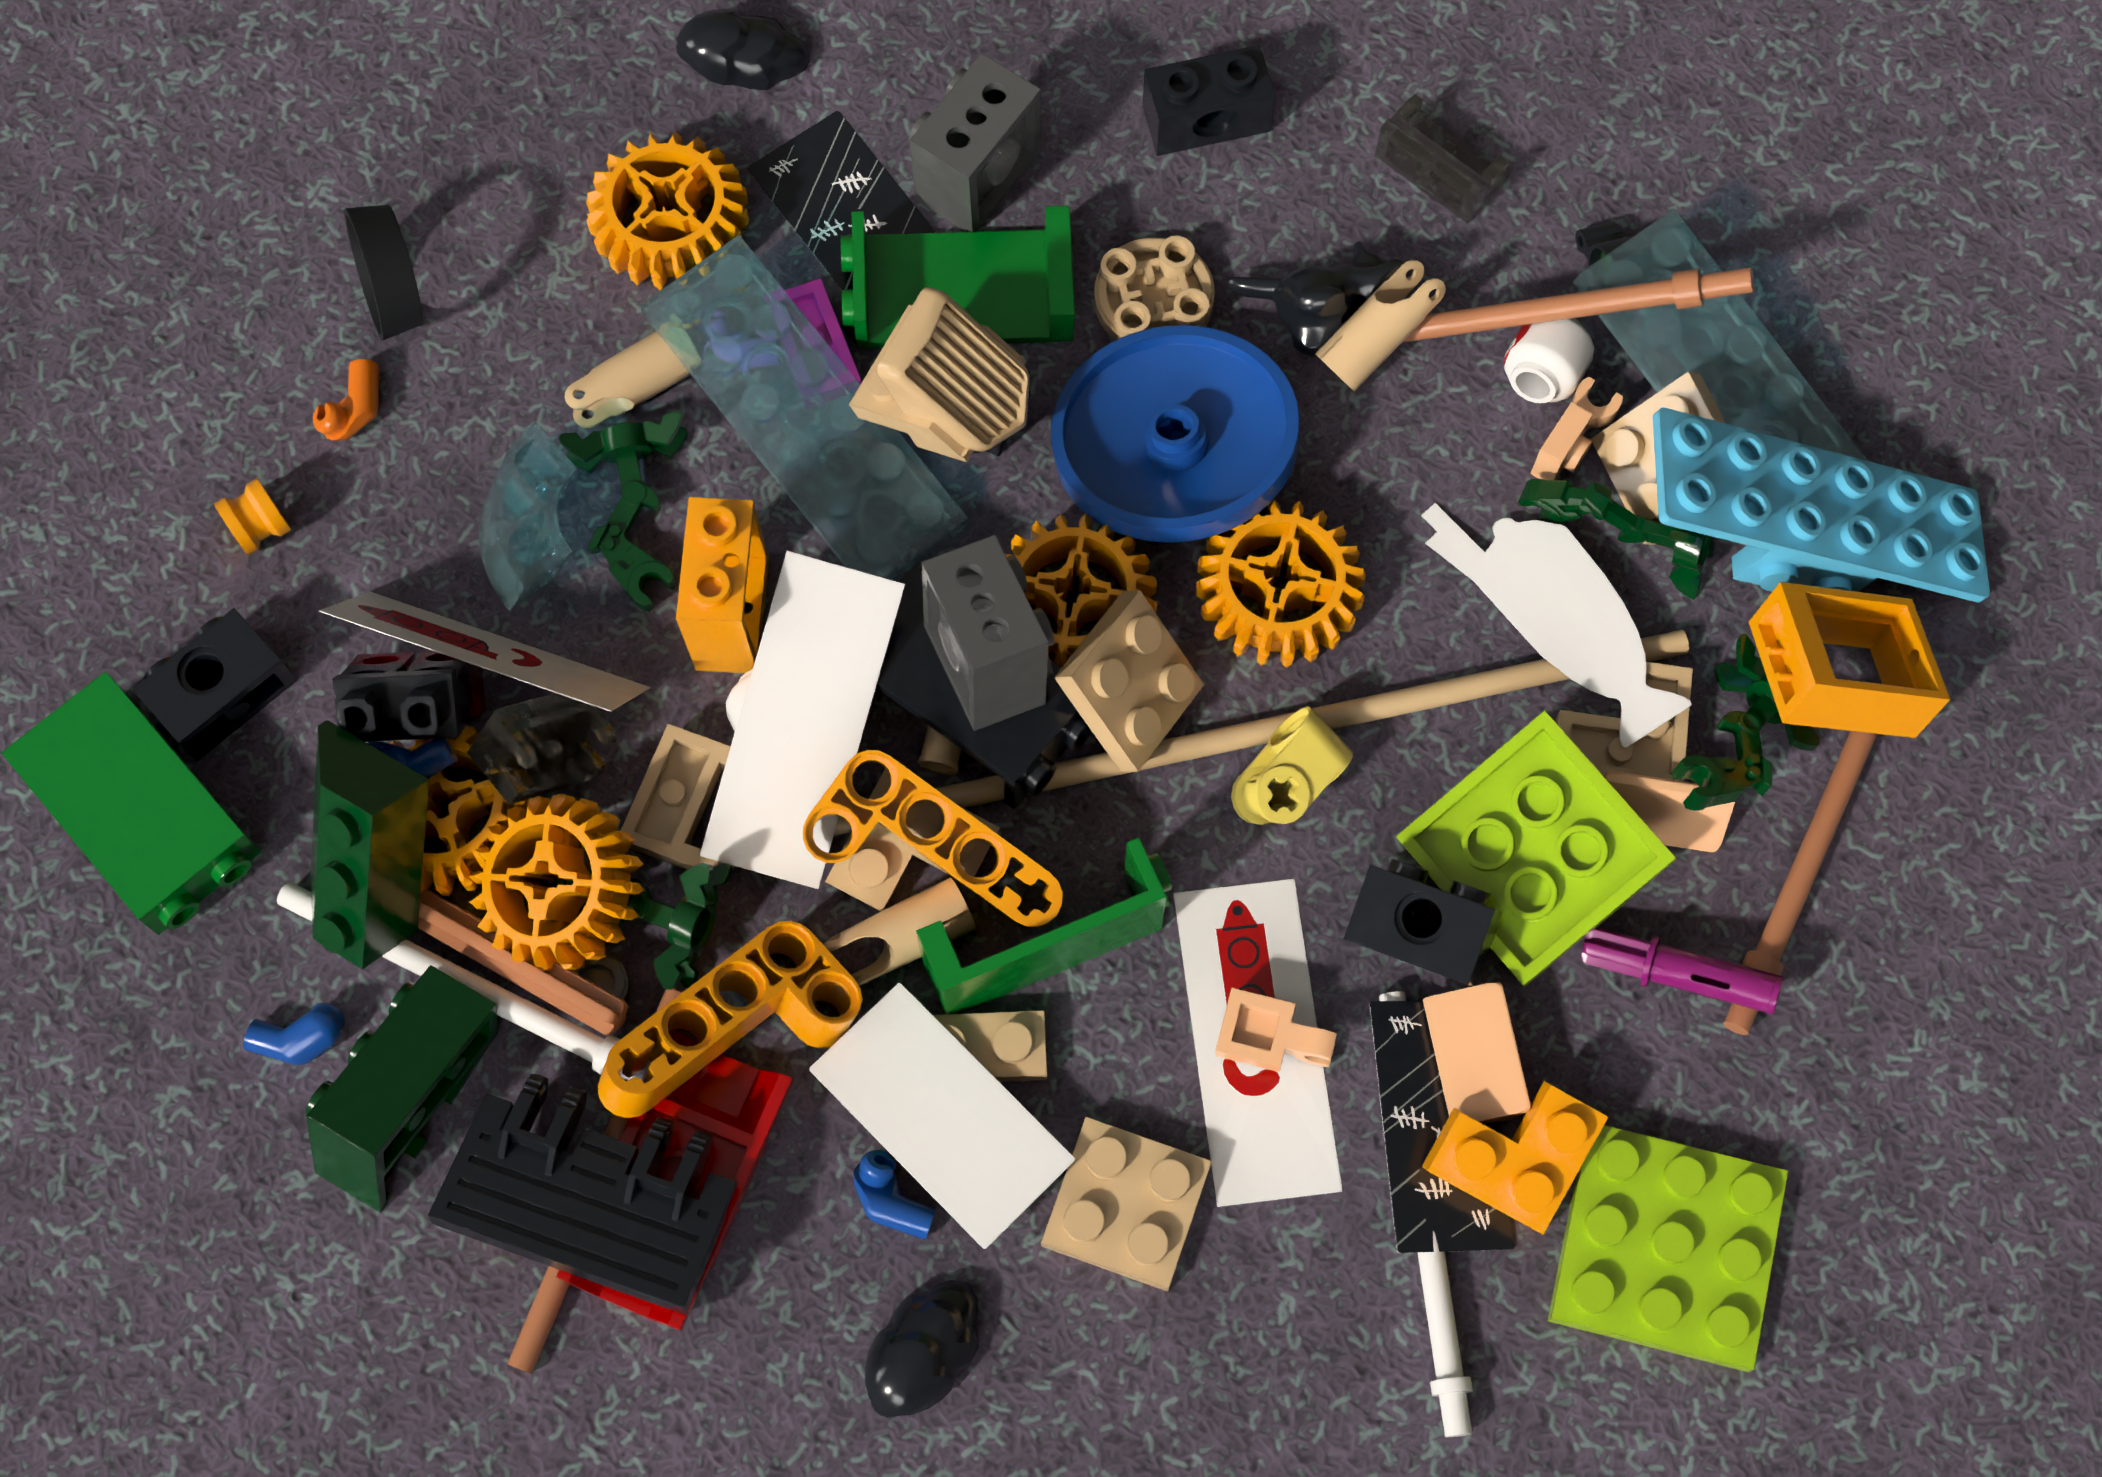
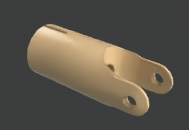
M1409 260L1401 265L1315 353L1354 392L1417 328L1427 314L1444 297L1446 291L1444 282L1439 278H1432L1424 282L1411 297L1406 298L1424 275V266L1418 260ZM1413 269L1412 275L1406 277V273ZM1436 289L1435 295L1429 297L1430 292Z
M674 320L593 368L589 374L567 387L564 398L567 405L574 409L573 418L575 423L583 428H592L611 417L619 416L700 370L703 368V364L688 335L681 325ZM577 391L585 392L584 397L581 399H576L574 395ZM586 410H592L594 415L589 419H585L583 413Z
M950 877L828 939L823 945L829 951H833L864 937H879L883 939L884 948L879 958L870 966L851 975L860 986L922 957L916 933L917 929L941 920L948 938L952 942L975 931L976 925L960 890Z

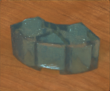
M537 422L527 428L509 449L485 496L480 516L479 543L485 571L492 587L509 612L557 577L572 552L560 531L556 507L559 498L563 495L577 468Z

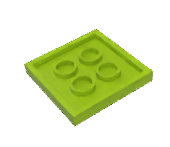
M1545 710L1396 836L1424 870L1429 871L1428 875L1441 890L1449 893L1454 880L1491 894L1487 907L1499 910L1503 914L1490 948L1524 987L1676 861V857Z
M1604 1125L1575 1178L1548 1321L1745 1372L1753 1371L1788 1170Z

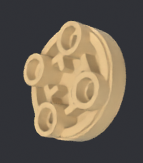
M1170 236L1166 239L1156 237L1138 239L1126 243L1119 248L1111 249L1103 256L1095 281V311L1101 326L1115 341L1127 335L1156 327L1177 325L1206 327L1213 311L1214 282L1208 266L1195 252L1193 244L1187 238Z

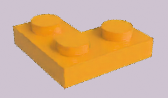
M1546 1081L1541 1085L1530 1105V1110L1526 1112L1512 1139L1454 1108L1422 1167L1433 1175L1544 1235L1605 1125L1608 1116Z

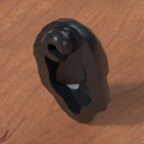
M717 9L698 14L681 28L677 37L676 49L680 58L709 81L723 86L736 85L754 90H768L777 82L793 78L804 72L810 62L805 43L786 31L777 19L745 15L736 9Z
M949 1280L934 1286L928 1291L906 1296L894 1310L888 1325L876 1335L869 1349L865 1364V1385L871 1405L880 1416L892 1418L913 1415L929 1409L942 1401L950 1393L956 1378L971 1363L979 1348L975 1326L978 1315V1301L969 1283Z

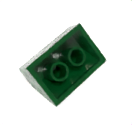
M326 720L318 725L310 876L313 939L330 952L337 953L363 970L417 932L429 779Z

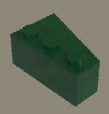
M432 965L426 969L416 983L412 981L405 983L396 993L390 1004L389 1016L375 1032L368 1030L357 1040L349 1054L346 1068L334 1082L328 1080L322 1083L308 1102L306 1120L315 1174L381 1213L392 1197L391 1194L385 1191V1182L404 1153L415 1159L418 1157L427 1140L417 1134L443 1101L450 1105L453 1103L496 1037L497 1004Z

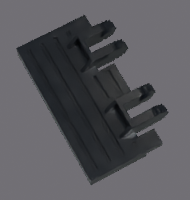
M530 1074L514 1105L510 1101L486 1093L430 1209L428 1217L431 1223L686 1315L727 1219L726 1212L738 1186L737 1181L710 1172L699 1199L691 1197L704 1164L707 1161L712 1147L713 1136L701 1131H695L694 1136H692L686 1146L684 1156L673 1181L669 1182L655 1177V1174L673 1137L674 1122L661 1117L655 1119L638 1156L637 1146L587 1128L583 1129L572 1155L565 1152L585 1110L587 1091L569 1087V1090L566 1091L559 1104V1108L545 1137L531 1133L530 1130L540 1111V1107L547 1097L549 1078L538 1074Z

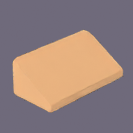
M1610 770L1604 775V778L1664 845L1707 852H1716L1721 846L1735 802L1693 811L1686 809L1683 801L1694 788L1699 787L1697 783Z
M1501 982L1485 983L1424 998L1423 1004L1449 1116L1453 1109L1456 1108L1486 1124L1512 1120L1528 1112L1531 1108Z

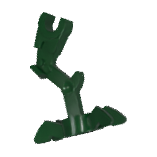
M678 411L663 415L661 424L651 421L643 423L624 422L608 426L602 431H593L584 439L576 432L563 433L559 436L561 445L567 450L569 461L580 470L591 474L604 460L610 463H617L622 485V497L606 525L595 529L588 547L591 554L602 551L611 566L608 569L611 576L640 609L647 612L654 608L649 597L642 593L643 586L647 581L652 579L661 580L671 590L677 584L671 570L667 566L627 541L626 536L643 506L654 511H660L661 509L657 495L651 488L643 484L638 460L648 456L651 450L672 458L682 448L688 433L684 427H680L682 416Z
M1530 479L1526 482L1518 501L1521 506L1541 507L1542 509L1537 518L1539 521L1558 524L1563 521L1581 519L1585 514H1593L1594 518L1598 520L1604 519L1621 530L1617 538L1621 542L1640 543L1646 541L1674 549L1672 563L1675 566L1672 568L1669 578L1683 595L1693 600L1700 589L1701 579L1698 575L1702 571L1706 557L1712 558L1715 551L1710 547L1712 536L1652 522L1643 516L1635 515L1613 500L1612 488L1596 482H1591L1588 488H1577L1565 480Z
M1742 634L1736 642L1737 667L1723 662L1718 664L1714 670L1716 681L1723 691L1745 692L1746 700L1750 707L1747 712L1732 711L1727 713L1716 725L1718 730L1734 735L1737 761L1732 760V758L1702 757L1699 755H1689L1683 758L1671 773L1673 780L1690 779L1699 785L1683 801L1686 809L1699 811L1708 807L1735 802L1743 792L1755 788L1758 794L1763 796L1772 786V763L1763 757L1759 731L1767 722L1780 724L1782 721L1762 661L1755 656L1756 647L1746 634ZM1784 724L1791 746L1801 750L1813 751L1819 745V737L1811 726Z
M700 863L686 870L679 876L685 897L678 902L676 907L653 899L649 888L642 881L630 878L632 882L641 884L645 889L640 894L629 895L627 906L632 907L639 916L634 919L639 918L668 930L667 939L672 946L653 960L656 975L665 990L675 989L679 982L684 987L689 988L698 981L699 972L692 964L701 957L702 948L711 936L716 919L717 886L727 884L732 873L731 865L720 864L712 867L709 863ZM555 878L550 885L546 881H541L540 885L557 888L558 884L572 885L574 881ZM586 902L580 908L579 914L582 912L584 906L586 905ZM620 919L618 925L625 924L630 920Z

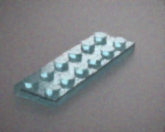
M1673 209L1581 272L1573 283L1580 292L1672 279L1673 272L1699 268L1701 274L1722 272V270L1676 210ZM1741 295L1705 299L1704 306L1677 310L1675 304L1598 315L1657 393L1688 371L1700 373L1726 424L1868 461Z
M740 235L641 304V311L644 317L846 568L892 580L967 523L968 517L897 430L859 419L849 403L860 386L859 382Z

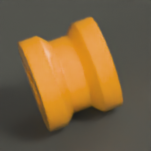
M258 478L247 483L244 493L234 499L224 497L213 503L247 556L258 551L261 541L271 535L281 537L291 531L288 523Z

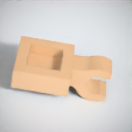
M1587 377L1581 381L1572 402L1541 447L1530 474L1542 480H1556L1563 468L1574 473L1592 444V441L1584 436L1585 432L1590 428H1600L1610 424L1620 409L1623 396L1616 392L1608 405L1603 407L1595 406L1588 400V395L1595 380Z
M1231 988L1215 1052L1217 1057L1277 1072L1281 1070L1284 1054L1291 1055L1306 1063L1329 1068L1337 1033L1292 1023L1296 1003Z

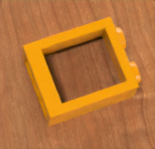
M689 497L676 620L696 671L746 673L754 667L762 639L769 555L753 500ZM745 603H751L753 610L750 613L744 614Z
M1780 582L1748 622L1781 721L1784 724L1916 738L1951 700L1912 599ZM1823 643L1870 649L1882 684L1836 679Z

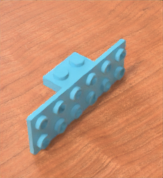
M1661 407L1653 414L1659 521L1664 525L1746 545L1731 557L1733 579L1760 585L1762 589L1770 592L1780 582L1858 592L1875 579L1881 578L1977 603L1990 596L1979 497L1976 490Z

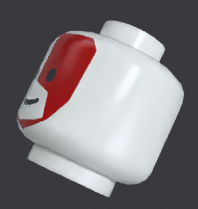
M1575 318L1523 325L1505 353L1504 370L1513 389L1524 399L1534 403L1559 402L1569 398L1577 389L1593 360L1594 345L1589 333Z

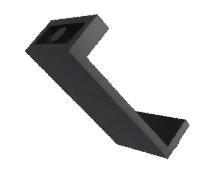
M914 565L899 581V583H903L905 586L876 688L1004 779V803L1015 809L1028 793L1037 796L1044 790L1056 771L1057 765L1055 762L1068 747L1073 751L1079 749L1092 731L1054 679L1062 667L1052 660L1050 661L1053 676L1047 678L1046 704L974 731L924 627L922 569ZM946 618L940 620V624L947 622ZM993 625L988 626L983 633L986 638L991 641H1000ZM951 628L943 629L969 684V670L965 657Z

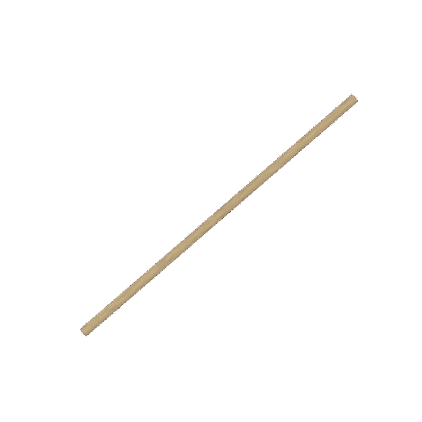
M1684 630L1640 638L1646 662L1689 653V642ZM1546 659L1312 709L1333 730L1568 680L1570 678ZM1294 712L1162 740L1140 771L1267 744L1275 730ZM1107 752L1056 762V771L1043 791L1131 772H1120ZM995 775L935 789L958 806L967 808L1004 800L1005 780ZM841 816L838 818L834 836L852 832L848 821Z

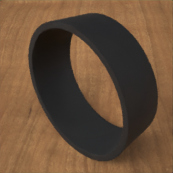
M390 205L345 208V223L356 269L380 339L383 341L423 325V313L415 276L393 209Z

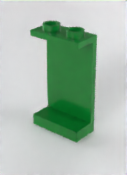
M1069 205L1045 206V230L866 235L864 211L851 212L852 235H841L842 272H853V289H842L843 326H854L857 348H883L908 305L914 304L918 295L925 287L947 293L978 323L990 327L1007 344L1073 341L1075 312Z
M106 671L1 752L137 919L158 935L166 929L173 930L190 921L199 911L200 901L219 886L228 887L238 882L250 870L252 866L251 860L262 852L235 824L141 713L140 707Z
M1140 838L1127 842L1124 878L1133 897L963 968L960 966L941 920L917 929L916 933L922 961L945 1015L962 1014L1162 930L1164 910L1169 906L1166 891L1171 890L1172 885L1158 853L1147 856Z

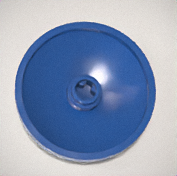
M1177 325L1151 328L1127 335L1106 345L1084 361L1072 374L1063 387L1054 407L1051 420L1052 451L1058 476L1066 492L1084 513L1103 526L1107 524L1111 530L1117 533L1146 541L1186 542L1218 535L1243 524L1257 515L1279 494L1286 484L1298 456L1300 425L1297 400L1287 377L1280 367L1261 349L1238 336L1201 326Z

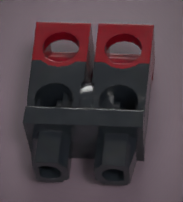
M422 651L417 658L415 657V652L358 654L341 675H336L332 679L337 725L364 742L459 737L462 733L461 724H466L468 716H481L485 711L482 667L436 651Z

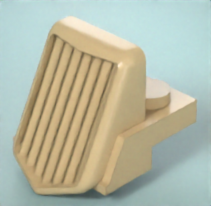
M925 287L918 295L914 304L908 305L850 401L849 406L859 419L908 433L919 448L968 462L974 451L984 452L1026 426L1030 375L1024 366L1026 363L1024 356L1019 355L990 327L978 323L947 293Z

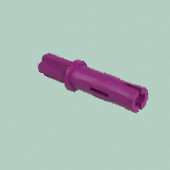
M1596 927L1585 937L1581 953L1582 961L1585 964L1640 978V985L1648 987L1651 981L1774 1015L1784 978L1781 975L1734 964L1719 958L1674 948L1660 943V937L1653 936L1651 941L1599 927Z

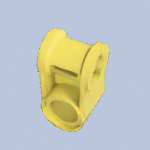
M1303 707L1289 716L1275 730L1268 744L1243 773L1237 777L1231 793L1233 808L1240 818L1252 824L1263 825L1271 822L1287 824L1295 822L1305 813L1326 786L1332 783L1346 769L1353 758V751L1311 707ZM1269 784L1273 787L1271 790L1267 787ZM1269 801L1273 803L1272 807L1268 805Z

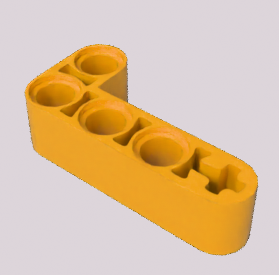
M866 750L853 756L810 812L803 825V841L811 855L825 863H839L849 859L859 849L875 825L879 823L1008 918L1024 926L1039 927L1049 923L1058 915L1062 906V889L1059 881L1049 871L893 757L879 750ZM877 762L888 770L891 783L888 792L883 797L866 799L855 791L852 784V776L861 764ZM920 800H928L935 803L943 814L941 830L934 837L928 839L913 835L906 824V814L909 807ZM839 815L850 824L852 839L843 851L827 853L816 845L813 838V830L816 823L824 816ZM973 839H983L989 842L996 854V863L993 869L982 877L968 875L960 864V852L963 846ZM1010 858L1020 864V867L1010 875L1026 885L1032 886L1037 880H1040L1045 885L1040 895L1047 903L1041 911L1029 908L1022 914L1017 909L1021 903V897L1005 885H1002L998 897L989 891V887L1004 876Z
M779 921L767 927L620 1039L608 1053L598 1083L599 1099L604 1107L614 1115L624 1118L638 1117L651 1110L774 1012L807 1045L819 1049L831 1048L850 1029L860 1011L862 1003L861 988L850 973L808 928L793 921ZM774 953L787 955L794 961L797 967L790 969L779 967L772 961L769 955ZM730 990L738 992L745 997L748 1005L745 1007L729 1005L722 999L719 993ZM826 1001L837 1008L840 1016H824L817 1011L813 1002ZM673 1029L690 1031L695 1035L699 1044L687 1047L680 1045L671 1038L668 1032ZM650 1057L653 1062L648 1068L644 1081L638 1077H633L646 1067ZM621 1073H623L626 1077L631 1079L625 1081L623 1078H621Z

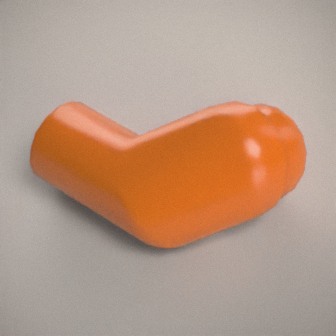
M367 359L351 361L348 367V395L339 403L328 401L325 403V406L320 404L315 409L313 425L327 439L331 441L349 440L377 416L379 410L380 375L378 363Z

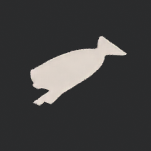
M1436 503L1421 515L1437 531L1425 544L1473 580L1544 659L1571 680L1590 691L1620 701L1622 713L1619 739L1621 746L1627 748L1692 706L1691 701L1683 696L1654 689L1646 685L1645 652L1639 632L1624 602L1602 570L1566 526L1539 520L1515 522L1511 518H1502L1494 523L1492 529L1495 538L1486 552H1484Z

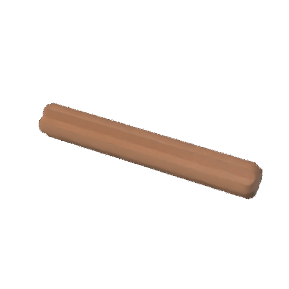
M424 890L420 893L418 929L605 1036L613 1035L625 1023L628 1005L623 999L574 971L563 969L558 962H554L552 970L546 972L535 967L533 956L530 962L522 961L519 963L512 961V948L508 951L492 947L497 930L490 934L484 933L482 929L477 927L482 919L430 890Z

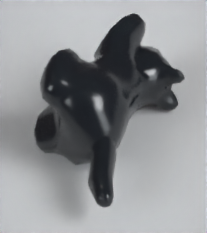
M1357 241L1354 245L1352 261L1344 265L1308 266L1289 272L1284 278L1230 277L1227 280V286L1229 289L1247 298L1273 300L1281 321L1291 332L1293 347L1302 354L1318 357L1315 353L1382 283L1388 280L1404 263L1397 258L1387 262L1376 254L1367 252L1362 242Z

